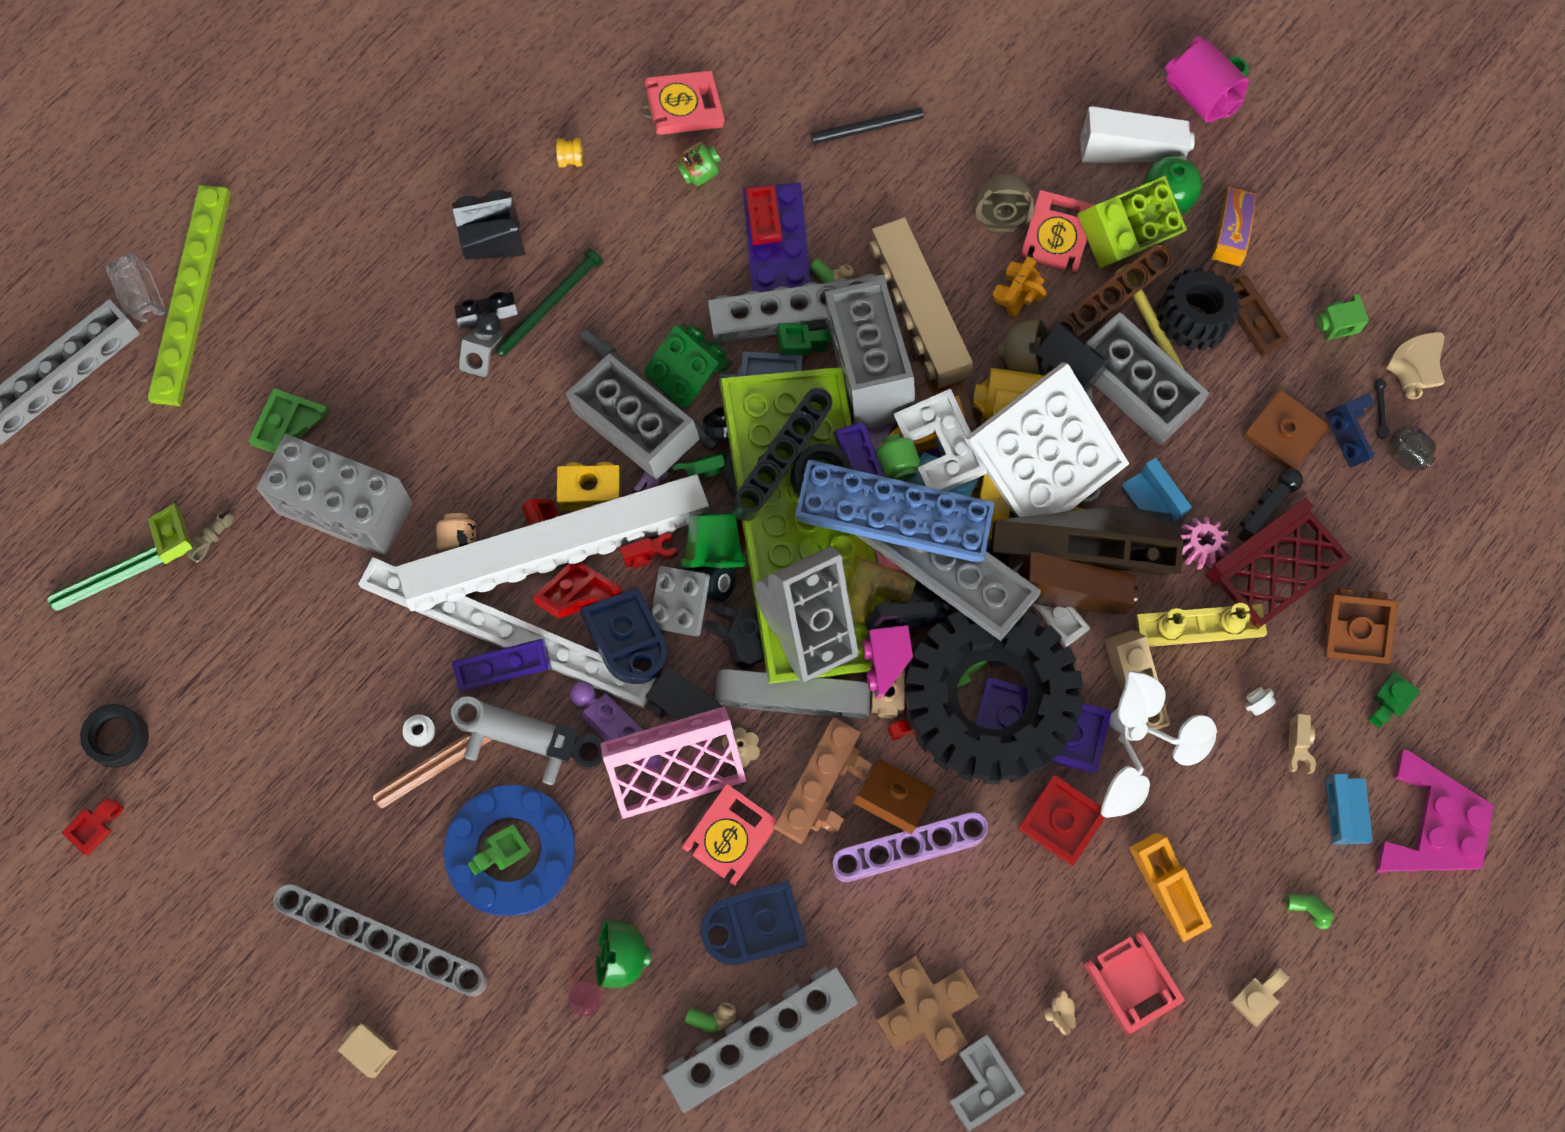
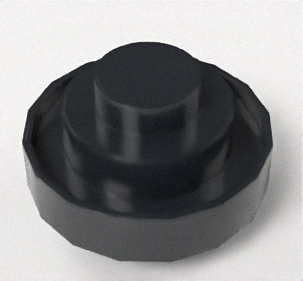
M721 406L705 415L703 418V428L708 436L718 439L720 442L728 443L729 437L724 406Z

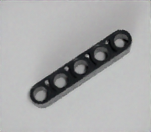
M814 388L805 395L739 488L732 502V512L738 519L750 521L759 514L799 454L818 430L833 404L832 397L827 390ZM809 403H818L822 410L816 411L812 409ZM792 426L802 427L806 434H797ZM782 449L786 451L789 458L782 459L778 457L775 450ZM765 473L769 475L772 483L762 482L758 474ZM740 499H751L754 502L755 507H745L741 503Z

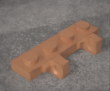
M834 716L831 718L773 826L775 830L799 844L804 842L810 829L819 831L820 827L832 834L839 830L844 819L833 811L827 810L829 803L825 800L839 774L844 775L847 771L861 780L867 776L872 764L858 756L860 751L854 747L861 732Z

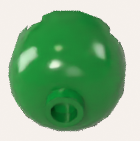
M1170 156L1162 158L1150 167L1142 185L1166 176L1180 214L1184 215L1197 203L1201 195V174L1193 162L1184 157Z
M605 920L601 926L597 944L601 945L600 957L596 956L597 985L605 988H623L633 984L640 977L643 967H649L651 949L650 947H645L644 937L634 925L619 920Z

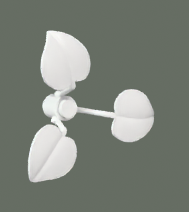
M1127 671L1126 684L1118 708L1110 716L1109 724L1111 728L1121 734L1118 740L1124 744L1135 765V769L1131 766H1126L1113 778L1101 808V815L1104 817L1122 816L1134 812L1144 803L1149 793V779L1141 775L1143 767L1129 740H1141L1149 732L1172 744H1177L1173 751V759L1182 765H1193L1203 760L1213 748L1216 740L1217 729L1215 723L1205 715H1195L1186 720L1179 730L1178 738L1171 737L1147 725L1148 717L1158 714L1165 702L1164 687L1147 674Z

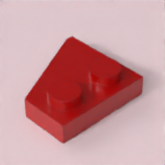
M581 562L576 564L569 563L534 595V604L559 619L579 612L583 607L621 594V586Z

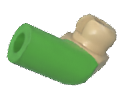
M816 259L809 268L823 283H830L838 278L850 280L853 279L854 275L853 268L848 264L840 266L839 269H830L820 259Z
M722 1003L718 1007V1011L707 1014L691 1007L687 1013L685 1023L713 1034L733 1025L736 1020V1009L730 1003Z

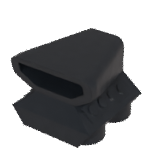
M495 190L480 198L464 196L452 203L460 245L465 260L525 255L517 229L520 227L511 191Z

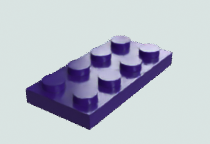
M801 183L775 184L782 242L753 245L745 192V188L758 186L743 187L752 291L767 292L773 291L778 287L795 288L810 283Z
M987 677L975 724L988 729H1000L1016 722L1024 713L1027 705V688ZM1083 703L1082 713L1077 719L1076 723L1078 725L1071 739L1051 762L1096 774L1112 711Z

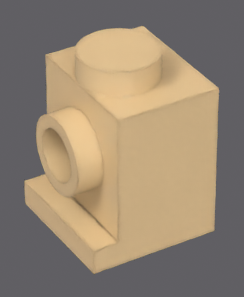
M903 669L889 688L894 690L895 694L893 696L887 697L884 695L880 699H875L874 690L871 691V713H878V716L881 718H895L898 714H903L905 708V669Z

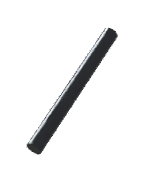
M922 107L813 132L811 133V140L814 145L924 119Z

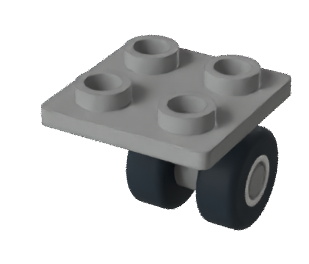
M660 566L651 611L659 629L699 637L706 598L724 601L733 592L735 575L732 568L683 567V569Z

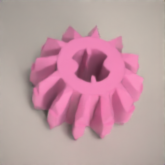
M1208 516L1204 517L1202 522L1195 517L1191 519L1189 525L1184 524L1181 527L1180 532L1183 540L1182 555L1188 556L1185 560L1186 565L1195 561L1197 570H1201L1204 564L1211 569L1217 561L1226 556L1225 551L1229 550L1231 543L1225 541L1229 535L1228 531L1218 530L1221 526L1220 521L1211 525ZM1203 540L1207 544L1205 546H1202L1199 544V542Z

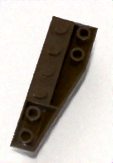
M1108 506L993 521L990 552L1027 557L1030 552H1038L1097 567L1156 575H1171L1181 573L1183 540L1172 514L1121 506Z

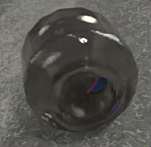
M1418 426L1402 427L1388 442L1390 445V456L1406 471H1415L1419 468L1425 470L1435 461L1433 454L1436 451V443Z

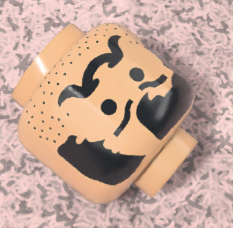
M445 514L444 519L436 524V547L440 552L477 542V525L473 520L469 519L468 514Z

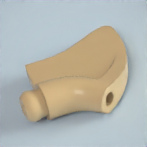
M1440 332L1419 335L1404 342L1394 352L1386 365V369L1398 377L1402 390L1406 392L1405 395L1408 399L1420 398L1423 394L1421 388L1440 386L1445 383L1440 367L1444 335Z

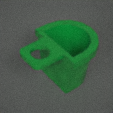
M711 513L689 515L685 557L680 558V566L690 568H733L746 566V556H743L741 553L737 521L734 514Z

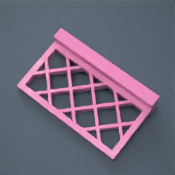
M725 706L600 743L603 760L622 819L723 789L726 784L734 786L746 782L733 729ZM727 735L728 743L722 752L708 746L714 737ZM691 745L698 748L691 761L677 756L682 747ZM704 752L717 757L710 771L696 765ZM657 754L667 758L659 771L646 765L649 758ZM673 761L687 767L679 780L665 774ZM724 761L734 765L737 774L728 777H722L716 773ZM629 764L635 767V770L630 778L626 780L616 775L614 767ZM641 771L655 776L648 789L634 783ZM692 771L706 776L701 785L693 787L685 783ZM661 780L675 786L670 794L661 796L654 793ZM619 784L622 785V786H624V788L622 789V791H621V789H620ZM630 789L644 795L640 803L628 807L625 806L624 798Z

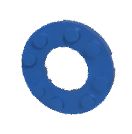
M520 785L494 787L470 799L452 820L444 844L445 867L455 890L470 905L494 916L526 915L544 907L564 888L572 873L575 862L574 832L563 810L546 794ZM504 819L523 820L534 827L540 837L542 850L540 860L530 874L523 879L512 882L495 880L487 875L485 871L477 875L473 874L468 863L473 861L472 858L478 855L479 842L487 828L497 821Z

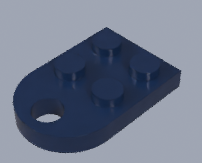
M639 588L581 608L580 615L606 668L615 678L629 684H642L653 680L662 672L667 659V644ZM638 660H644L649 663L651 668L648 671L641 672L636 670L633 664Z
M789 880L720 900L707 911L701 926L702 941L708 953L718 962L730 966L747 964L807 946ZM722 927L728 932V939L723 945L717 946L710 942L709 933L713 928Z

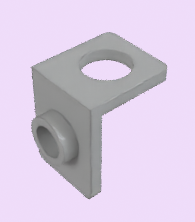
M476 325L462 339L459 369L477 376L487 377L489 374L491 350L504 337V331L498 330L494 335H484L478 330ZM469 353H476L481 357L483 362L481 367H474L468 362L467 356Z

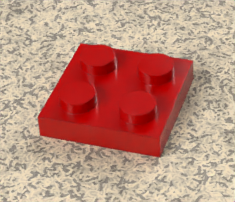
M1054 775L1018 830L1073 867L1106 817L1101 815L1102 807Z

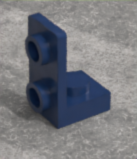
M1370 393L1324 413L1349 467L1359 465L1374 458V454L1357 418L1365 415L1364 408L1374 404Z

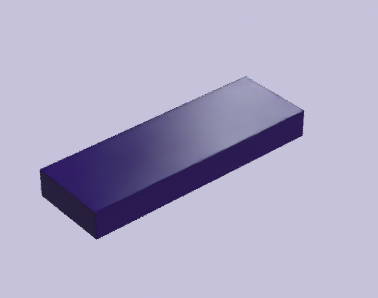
M544 638L452 661L459 692L552 669Z

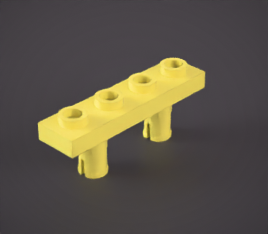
M1236 603L1233 606L1192 610L1175 608L1169 612L1137 614L1135 617L1137 632L1147 637L1149 647L1264 637L1267 634L1266 624L1257 629L1249 620L1250 613H1247L1250 609L1244 603ZM1253 604L1252 608L1261 618L1264 617L1262 604Z

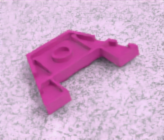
M1401 750L1398 756L1394 779L1427 789L1416 849H1410L1386 841L1381 843L1376 872L1478 870L1483 868L1494 805L1410 751Z

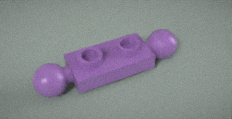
M581 681L572 686L570 690L571 701L577 706L587 707L581 717L605 741L643 731L606 693L597 700L595 698V690L591 684ZM661 755L651 756L646 765L658 770L662 763Z

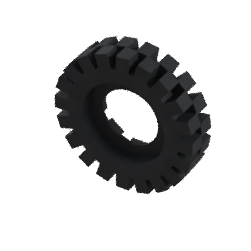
M958 611L949 615L946 622L942 625L938 622L927 633L923 643L920 642L913 655L906 677L905 704H907L908 710L906 717L910 729L915 730L917 734L916 741L925 753L929 751L935 757L934 762L947 771L948 768H951L958 772L957 777L971 782L974 778L983 779V784H1000L1002 780L1008 779L1011 783L1025 779L1030 773L1034 771L1037 773L1058 756L1066 743L1071 739L1078 725L1076 723L1077 719L1082 713L1084 697H1080V690L1083 687L1081 671H1075L1074 663L1077 659L1069 646L1063 648L1059 643L1062 636L1051 625L1047 629L1040 626L1041 618L1027 611L1000 641L962 612ZM983 661H999L1010 665L1021 675L1027 687L1028 700L1024 713L1016 722L1004 728L988 729L976 725L965 716L958 702L957 689L961 677L973 665Z

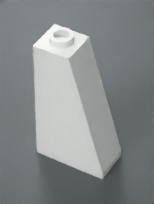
M1089 107L1080 135L1082 163L1157 162L1162 158L1170 156L1187 158L1189 151L1194 148V133L1189 131V121Z

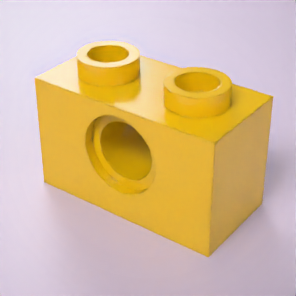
M572 462L567 463L565 466H557V504L560 511H578L622 497V475L619 465H614L610 462H599L596 466H584L581 463ZM588 481L597 483L596 487L591 490L582 488Z

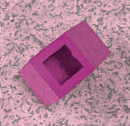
M908 625L869 630L866 640H862L864 659H869L871 671L867 672L869 691L874 690L875 699H880L885 695L913 657Z

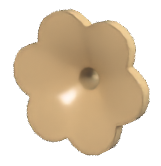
M738 727L733 730V735L741 764L744 768L749 765L750 761L756 760L760 756V749L757 746L759 738L755 733H747L745 729ZM727 735L723 737L721 742L723 748L728 743Z
M1060 991L1057 997L1053 998L1052 1007L1045 1009V1018L1047 1021H1054L1055 1026L1060 1029L1063 1035L1070 1034L1071 1029H1074L1076 1026L1074 1002L1068 998L1065 991Z

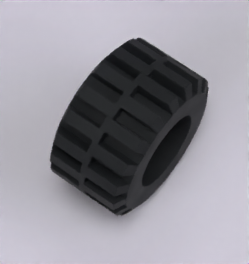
M1196 268L1194 272L1191 269L1184 270L1183 274L1179 272L1171 280L1157 306L1158 312L1156 317L1157 320L1161 321L1159 324L1161 331L1167 332L1165 336L1169 340L1174 339L1177 341L1176 345L1180 347L1186 345L1188 350L1194 351L1195 347H1198L1200 351L1206 350L1208 346L1211 349L1214 348L1219 342L1223 341L1239 315L1238 312L1240 311L1241 304L1238 303L1240 299L1238 293L1233 292L1235 287L1232 283L1225 282L1226 278L1224 276H1217L1215 271L1212 270L1205 272L1203 268ZM1190 305L1201 308L1206 314L1197 312Z

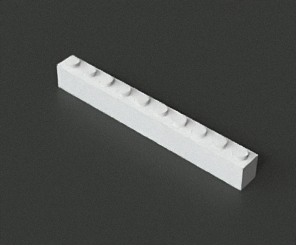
M695 474L396 566V570L410 611H426L434 607L435 604L446 600L449 602L458 601L464 598L466 594L475 591L487 592L495 588L496 585L507 581L510 583L519 582L527 575L536 572L547 573L554 570L557 566L568 562L576 564L584 561L586 557L597 553L601 555L613 552L616 547L632 544L655 535L660 536L664 533H673L677 528L689 524V515L709 514V505L698 475Z

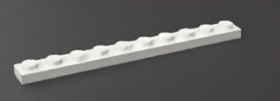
M372 557L358 585L362 589L409 608L396 567ZM466 596L454 602L446 600L437 603L426 611L414 610L500 648L544 638L552 670L580 682H587L596 689L641 708H644L647 702L645 695L657 681L654 678L642 684L622 682L608 671L599 653Z

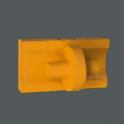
M1027 257L1024 263L1011 261L1006 269L1007 280L1012 281L1011 286L999 284L993 291L995 303L1006 307L1007 313L1011 317L1017 318L1024 304L1030 306L1033 300L1043 301L1047 295L1046 290L1042 287L1044 279L1040 277V273L1034 267L1036 264V259Z

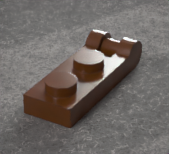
M1246 275L1237 278L1235 283L1232 284L1235 287L1233 292L1244 295L1245 298L1238 300L1241 307L1236 320L1260 356L1263 357L1286 345L1290 339Z

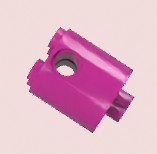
M1198 36L1191 41L1187 47L1188 50L1180 58L1176 56L1167 64L1165 68L1168 72L1166 83L1207 123H1210L1218 118L1230 117L1242 106L1249 79L1208 39L1204 40Z

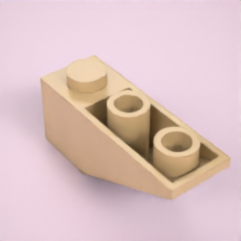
M1132 629L1104 639L1112 670L1122 693L1126 684L1127 671L1147 674L1158 681L1145 635ZM1165 703L1158 714L1148 717L1147 725L1157 730L1171 725Z

